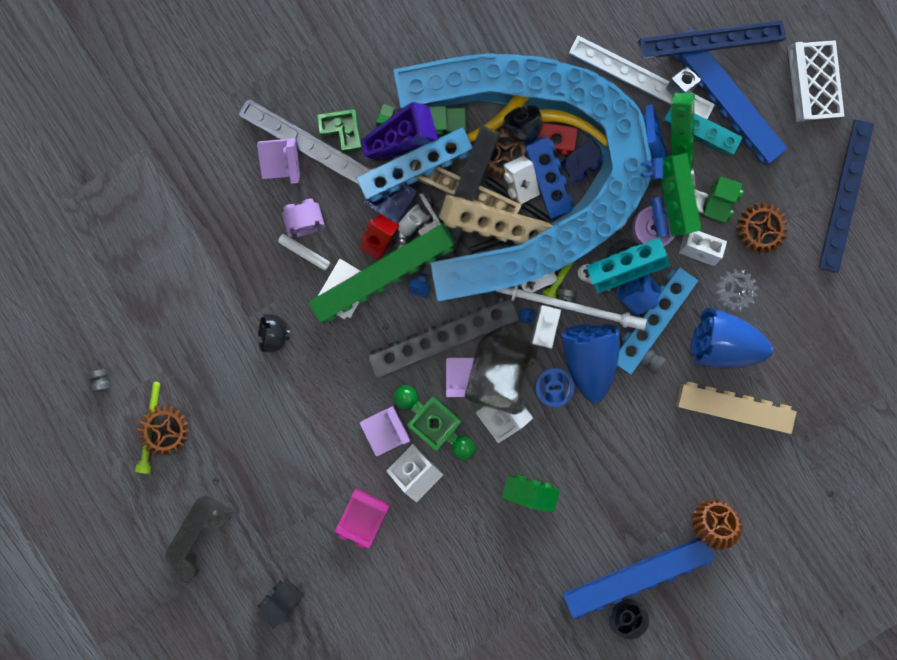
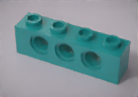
M671 106L662 121V124L670 128ZM695 114L694 140L728 157L733 156L743 137Z
M659 237L639 246L631 247L621 253L613 254L603 260L594 261L586 267L596 293L599 294L669 267L670 262Z

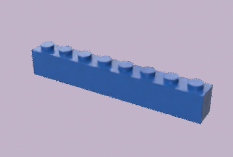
M709 51L673 56L675 59H680L683 63V69L688 67L700 79L697 86L705 90L708 100L718 106L720 115L731 122L730 126L737 134L740 133L744 138L743 143L747 148H752L756 153V159L761 164H769L788 149Z
M698 537L563 593L572 617L580 619L587 616L589 611H600L605 608L606 604L611 602L616 604L623 601V597L628 595L630 597L636 596L641 593L640 590L645 588L653 589L659 586V582L664 580L666 582L672 581L677 578L676 575L681 573L684 575L689 574L698 566H709L716 559L711 547L707 548V543H701L702 539Z

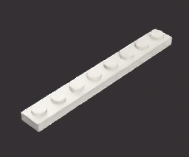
M577 36L569 52L570 55L671 105L673 96L666 90L669 81ZM695 95V114L708 119L715 104Z

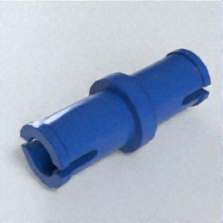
M663 196L650 199L653 211L652 220L655 222L657 237L669 235L666 221L668 216L667 213L665 214Z

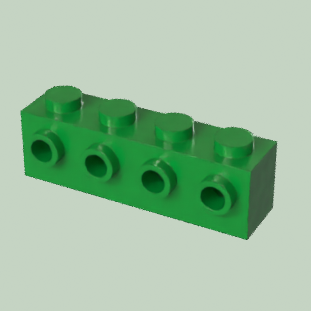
M683 153L664 157L663 178L661 182L671 236L687 235L700 231L701 224L688 154Z

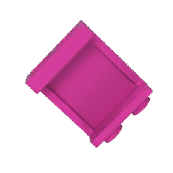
M356 488L335 530L338 533L337 536L346 541L348 539L355 541V545L362 549L370 548L390 504Z

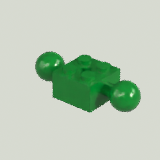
M403 385L396 389L393 396L396 406L403 410L411 409L416 414L407 426L437 451L447 441L452 445V453L457 459L468 460L474 456L476 451L475 442L468 436L459 437L453 432L462 420L437 398L432 396L425 405H422L418 401V394L413 387ZM436 418L439 419V421H438L439 427H437V426L431 427V426H430V425H431L430 419H434V420H435Z

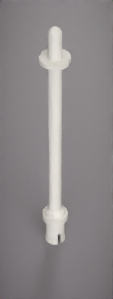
M518 285L514 288L508 287L496 290L500 293L512 295V301L515 300V297H520L620 322L623 325L622 327L625 328L628 326L644 331L646 326V318L632 316L628 312L620 315L519 290Z

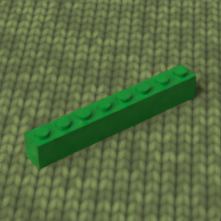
M441 223L315 297L308 304L320 323L324 320L328 323L337 317L336 313L341 310L345 313L353 308V303L357 301L362 303L369 299L370 293L375 291L378 294L386 289L385 285L389 282H392V284L397 283L403 279L401 275L406 272L410 275L419 270L418 266L425 262L427 265L436 260L435 256L437 254H447L453 250L451 246L455 244V241L445 224Z

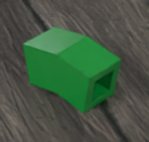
M383 104L376 127H379L393 116L395 112L394 107Z

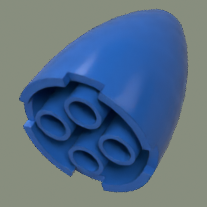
M706 308L701 313L700 318L702 320L698 328L694 329L691 342V355L695 356L694 364L713 368H739L758 364L772 356L773 346H771L770 341L746 321L712 308Z
M590 323L566 328L565 333H561L563 352L569 372L580 392L592 403L601 402V399L605 398L617 370L620 331L619 327L612 324L604 323L602 324L603 327L599 325L590 326Z

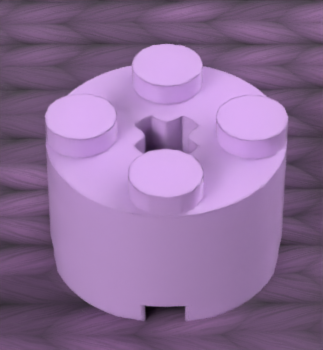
M313 199L304 200L302 204L296 206L289 204L283 207L282 218L288 237H292V234H297V237L306 236L317 232V227L319 226L322 229L325 227L319 204L314 202Z

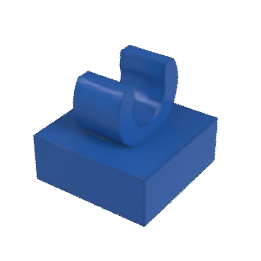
M654 158L641 163V166L648 167V172L641 173L642 177L650 176V180L663 178V158Z
M420 274L418 281L412 279L408 293L427 299L430 285L426 284L427 276Z

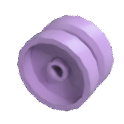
M652 206L640 211L633 220L632 235L639 245L659 238L656 236V231L654 232L650 228V226L655 225L654 220H652ZM668 217L666 221L669 235L660 237L663 246L668 245L675 237L671 236Z

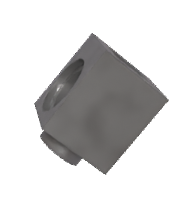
M686 67L671 79L666 90L673 97L675 93H691L697 87L700 79Z

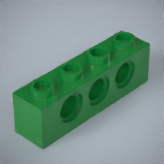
M675 93L671 103V156L687 153L690 170L692 171L694 165L695 94Z

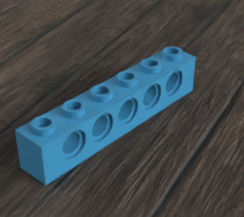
M462 127L439 138L435 142L424 145L357 177V180L367 201L372 200L374 202L383 197L382 194L389 191L390 194L400 189V185L404 183L410 185L418 181L417 177L423 174L427 177L435 173V169L440 166L446 168L452 165L453 160L457 158L462 160L469 157L473 147ZM452 144L457 150L454 154H448L445 148ZM429 154H438V161L430 162L428 160ZM412 162H420L421 168L418 171H413L410 168ZM395 170H402L404 172L401 179L393 178ZM378 178L386 180L384 187L378 188L375 186Z
M680 267L676 268V270L672 269L666 277L668 279L666 284L660 285L661 294L658 301L660 302L661 299L667 300V309L663 310L658 305L655 309L647 310L642 317L638 316L647 319L644 329L646 338L643 341H639L637 339V332L640 329L633 328L631 332L627 331L622 338L623 344L620 346L617 366L630 375L698 282L696 278ZM673 283L679 286L677 294H673L670 290ZM651 314L657 317V323L653 326L648 323V317ZM630 345L635 349V353L631 357L625 353L626 348Z

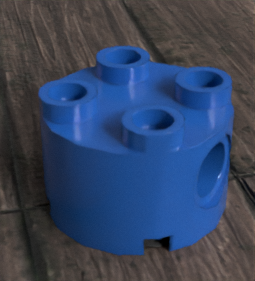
M649 274L619 285L616 290L617 298L634 316H639L649 309H655L659 305L658 299L661 294V287Z
M550 368L538 375L534 389L536 396L541 402L548 406L559 407L565 405L573 396L574 383L567 372L562 369Z

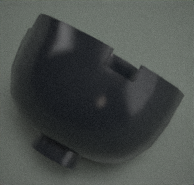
M526 105L527 109L522 110L521 107H518L505 115L503 125L505 131L513 140L530 142L539 135L543 122L540 110L536 106Z
M263 314L264 317L260 319L258 337H261L262 343L258 342L259 350L261 352L278 351L285 345L286 340H289L290 329H287L286 323L281 317L274 314Z
M626 599L617 603L612 609L614 611L612 617H609L610 627L620 637L629 640L637 639L648 629V612L637 601Z

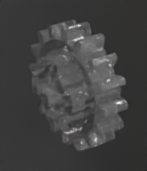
M734 269L732 270V275L729 271L725 272L726 278L721 276L719 279L722 283L716 284L720 290L715 293L721 295L718 301H724L723 307L730 305V310H734L735 306L737 311H741L742 306L745 309L749 308L748 302L753 304L755 301L752 297L758 296L757 293H754V290L759 287L753 285L756 279H750L751 273L744 275V270H740L738 274L737 270ZM735 277L742 278L745 282H738ZM726 283H727V284H728V289H727V291L725 292V285H726ZM735 287H740L739 294L733 292ZM749 288V294L746 296V291ZM729 298H736L739 303H734Z

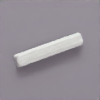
M282 234L278 240L280 244L321 269L327 270L330 265L328 260L287 235Z

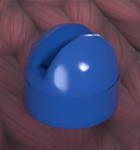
M522 308L518 312V317L523 323L530 324L533 321L535 315L533 309Z

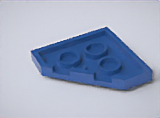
M653 104L645 106L646 114L643 115L646 124L649 149L652 151L651 157L652 159L668 157L664 136H662L659 126L658 115Z

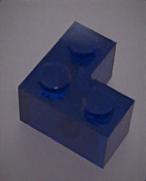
M404 183L400 185L398 191L393 193L392 197L383 193L381 199L374 202L366 200L364 204L378 214L380 213L398 224L417 197L418 191Z

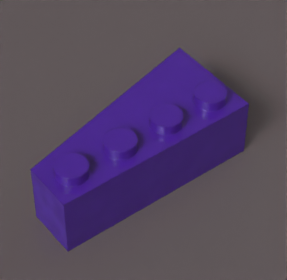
M412 101L361 139L364 157L383 161L437 141L438 138L429 106Z

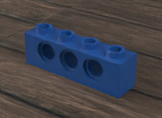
M546 136L524 143L527 157L534 166L539 192L547 215L550 218H554L572 211L571 205L573 200L570 193H566L565 187L567 182L564 175H560L559 169H561V164L558 157H554L553 151L555 147L552 139L549 140ZM543 154H547V161L545 163H540V156ZM549 172H553V179L550 181H546V174ZM559 190V197L553 199L551 197L552 192Z

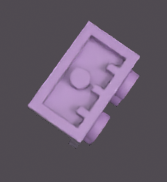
M296 139L259 141L257 148L262 178L290 177L291 183H299L300 168Z
M484 358L446 359V397H485Z
M394 405L360 422L376 456L411 440Z

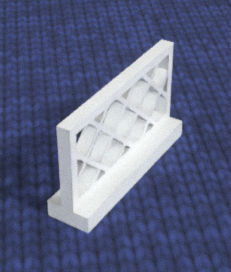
M836 40L810 43L795 42L788 46L796 122L844 117ZM824 46H830L831 54L828 58L820 52ZM804 48H810L815 52L811 59L805 56ZM817 55L825 61L821 68L812 62ZM827 64L833 68L831 76H828L823 71ZM809 65L817 71L813 78L807 74L806 69ZM819 74L827 80L823 87L815 81ZM829 83L835 87L833 95L825 90ZM811 85H814L819 90L815 97L809 93ZM821 93L829 98L825 106L817 100ZM831 102L837 105L838 113H832L827 109ZM814 103L822 109L818 115H812L811 106Z

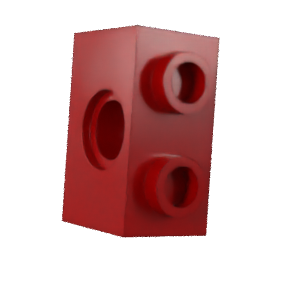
M543 123L542 130L537 138L546 136L551 140L552 136H559L561 143L558 145L554 144V151H558L559 155L569 156V153H573L575 150L578 128Z
M380 213L376 219L371 218L366 227L369 229L368 232L365 231L360 239L362 241L360 250L376 260H380L388 249L399 225Z

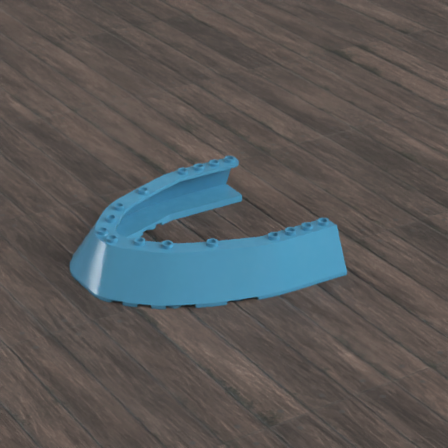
M479 54L393 69L401 109L412 101L429 107H448L474 101L507 105L513 95L528 97L529 99L522 108L527 109L526 105H532L539 109L560 110L576 115L601 131L606 136L608 145H602L593 136L581 130L600 147L603 155L602 166L582 200L572 211L567 212L551 223L552 228L522 245L431 262L438 301L517 286L548 275L570 264L614 234L636 209L649 185L650 176H641V173L648 172V167L641 166V163L650 161L651 154L645 123L640 109L616 85L586 68L583 69L558 62L557 60L536 56Z

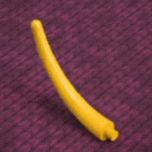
M513 95L508 104L483 126L497 130L503 126L505 115L515 108H522L529 98ZM480 128L466 134L470 143L476 140ZM452 144L447 146L448 148H455Z
M539 109L542 122H559L572 125L587 132L602 145L608 146L606 136L586 120L560 110Z

